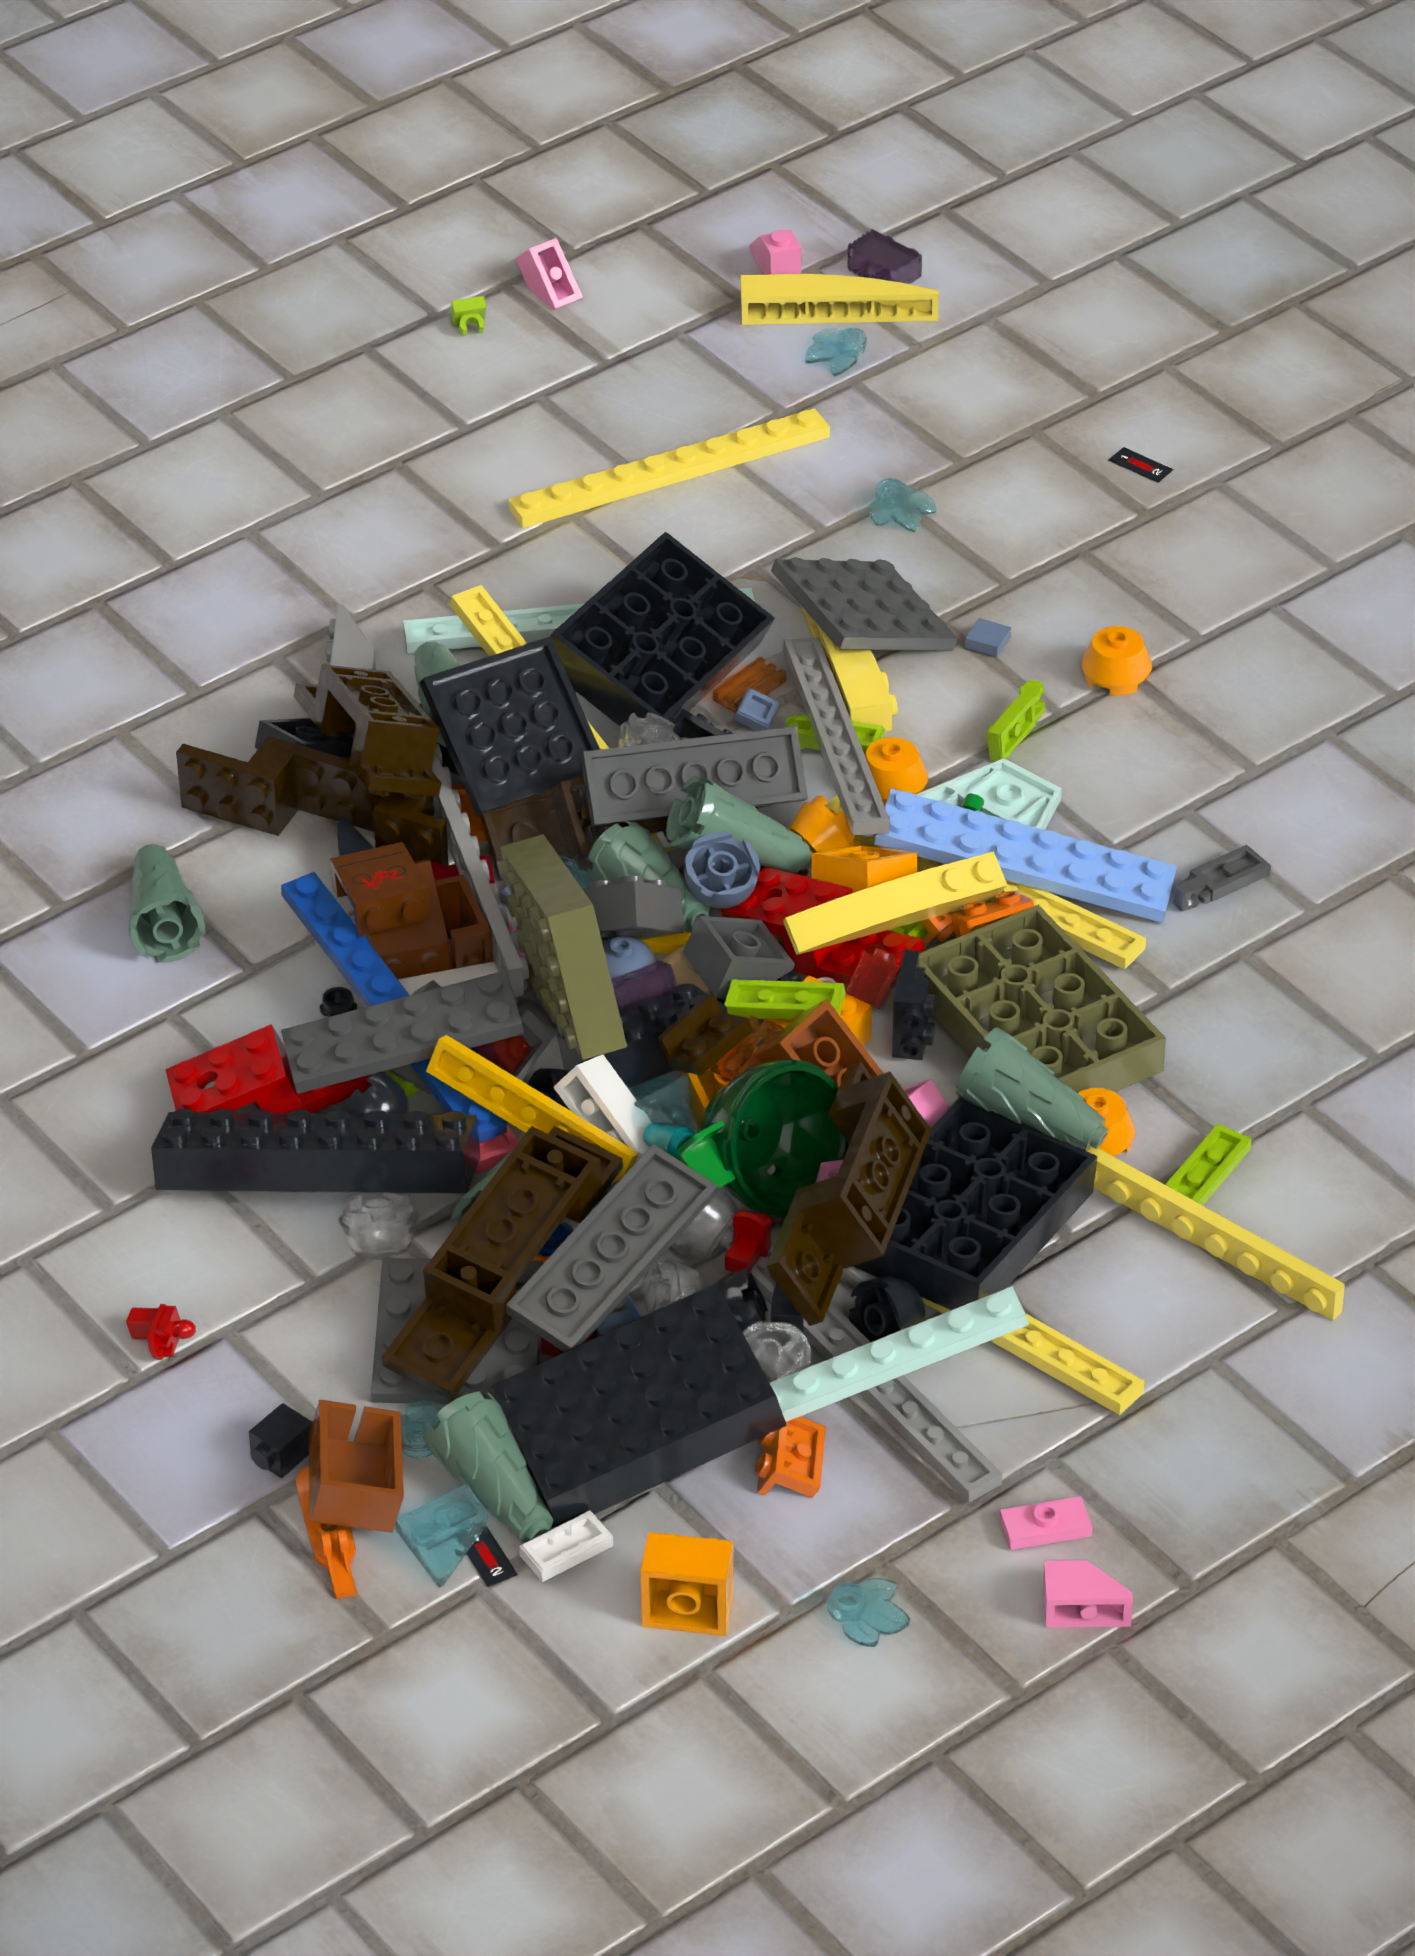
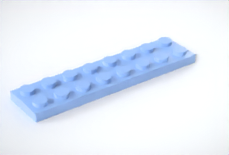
M891 788L885 806L890 819L889 833L876 834L875 845L917 852L919 857L944 864L994 851L1004 878L1007 881L1163 923L1177 869L1176 865Z

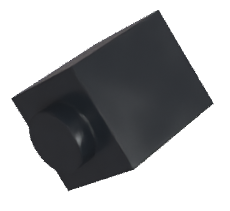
M284 1403L280 1404L249 1430L251 1459L259 1468L269 1470L282 1479L309 1456V1433L313 1422Z

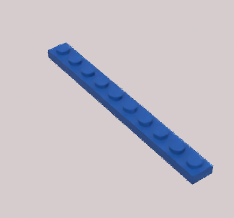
M315 872L281 884V896L366 1007L410 996L364 935L358 936L354 922ZM431 1059L410 1064L446 1112L459 1111L465 1115H477L479 1144L507 1132V1121L426 1072Z

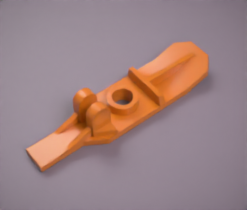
M304 1466L296 1476L295 1484L314 1559L329 1571L336 1599L355 1596L357 1591L350 1565L356 1554V1547L351 1528L310 1521L309 1466ZM334 1529V1531L326 1532L325 1530Z

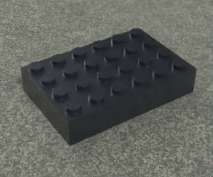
M665 531L553 631L550 636L574 691L641 744H651L655 742L682 709L689 712L760 645L775 617Z
M959 1098L931 1127L932 1131L884 1256L853 1266L877 1278L892 1276L909 1282L922 1298L949 1310H954L1007 1288L1093 1193L1098 1156L1059 1139L1052 1138L1024 1124H1018L991 1110L988 1112L963 1098Z
M717 1283L491 1386L506 1416L508 1426L524 1454L527 1466L557 1527L589 1510L593 1514L599 1513L787 1426L777 1396Z

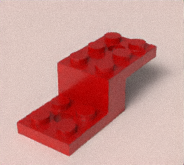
M765 867L759 872L755 889L744 902L729 909H721L723 917L762 920L772 934L782 936L786 952L795 963L794 969L797 973L806 976L810 975L818 979L828 977L836 983H844L845 986L880 995L898 978L904 949L920 951V953L925 951L921 938L885 930L796 955L783 920L791 915L852 894L853 890L851 887Z
M272 1024L165 1069L175 1110L191 1109L194 1112H213L219 1109L234 1111L256 1101L260 1109L268 1110L271 1113H289L294 1110H306L309 1113H315L348 1099L357 1088L361 1092L366 1091L372 1086L367 1079L374 1075L371 1074L297 1094L285 1046ZM215 1081L214 1086L204 1089L207 1084Z

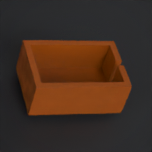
M319 1399L309 1433L310 1521L393 1533L404 1497L401 1412L364 1406L354 1442H350L347 1440L356 1413V1405Z

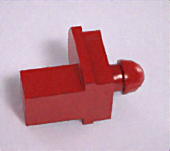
M744 1210L735 1213L733 1216V1244L725 1254V1270L735 1272L746 1267L748 1268V1273H750L760 1256L767 1257L768 1250L771 1247L772 1220L768 1215L764 1213H746Z
M160 1304L159 1308L132 1307L126 1320L131 1338L148 1339L149 1352L152 1358L156 1360H163V1357H173L179 1339L191 1338L196 1333V1326L191 1320H181L176 1306H166V1304Z

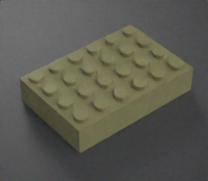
M544 834L501 846L500 850L503 860L497 861L501 879L503 883L507 882L511 895L506 896V901L511 917L516 918L519 930L514 932L517 936L519 950L524 952L528 963L529 978L526 980L529 987L532 986L536 998L541 999L545 1012L548 1011L552 1023L557 1024L561 1037L565 1036L568 1048L570 1050L575 1048L582 1060L626 1048L627 1043L593 903Z
M1039 904L919 954V967L926 968L925 978H929V994L936 996L933 1017L970 1057L977 1047L981 1049L985 1047L987 1049L990 1048L992 1044L984 1040V1038L990 1031L998 1027L1027 1047L1026 1052L1054 1071L1053 1075L1077 1093L1089 1088H1105L1117 1092L1164 1071L1166 1037Z

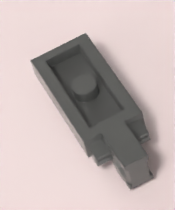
M1244 845L1190 870L1189 877L1183 880L1184 883L1175 886L1173 903L1180 910L1185 911L1197 907L1200 902L1203 904L1210 903V901L1213 902L1269 876L1271 865L1248 845Z

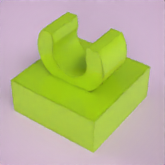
M484 296L452 301L449 313L452 326L459 325V333L462 336H466V324L469 323L476 324L478 333H483L487 309Z

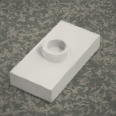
M589 1510L520 1545L519 1554L536 1576L544 1582L613 1547V1536Z

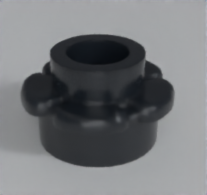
M333 987L325 991L322 997L323 1003L319 1006L321 1014L328 1017L357 1010V1003L354 1002L352 992L344 987Z

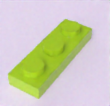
M732 979L724 1005L727 1006L728 1014L754 1019L794 1020L803 1011L826 999L840 1015L846 992L844 983Z
M1217 1123L1165 1185L1204 1206L1251 1150L1252 1138Z

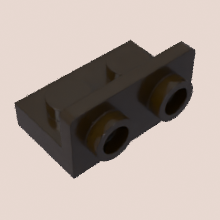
M706 995L658 1037V1042L672 1070L702 1076L754 1030L747 1017L723 1013L716 997Z

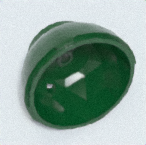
M771 1060L752 1066L734 1077L709 1102L702 1120L701 1131L723 1120L725 1126L712 1138L716 1143V1148L726 1171L731 1170L735 1176L732 1182L723 1187L744 1206L769 1216L785 1217L797 1189L816 1183L821 1163L844 1159L849 1143L841 1131L834 1127L828 1115L839 1088L827 1073L813 1063L802 1060ZM774 1165L776 1170L773 1174L769 1175L767 1170Z

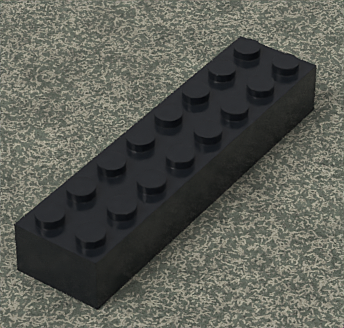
M179 1109L174 1112H168L151 1147L156 1190L466 1194L480 1160L477 1115H465L459 1111L438 1115L426 1114L422 1111H411L405 1114H387L384 1111L377 1110L366 1114H349L343 1110H335L328 1113H309L306 1110H294L289 1113H271L268 1110L260 1109L250 1113H233L228 1109H219L213 1112H194L191 1109Z

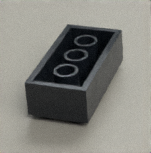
M681 984L675 986L672 992L658 997H645L639 1000L637 1005L626 1009H618L627 1047L602 1055L605 1056L627 1088L675 1071L671 1069L658 1042V1037L709 994L694 984ZM717 1000L722 1012L728 1014L727 1006ZM560 1033L557 1034L564 1070L571 1071L576 1065L595 1058L582 1060L575 1048L571 1050L568 1048L565 1036L561 1037Z

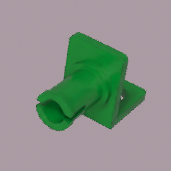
M723 1120L693 1135L676 1150V1153L685 1165L718 1185V1189L735 1179L731 1170L726 1171L716 1148V1143L712 1138L725 1126Z

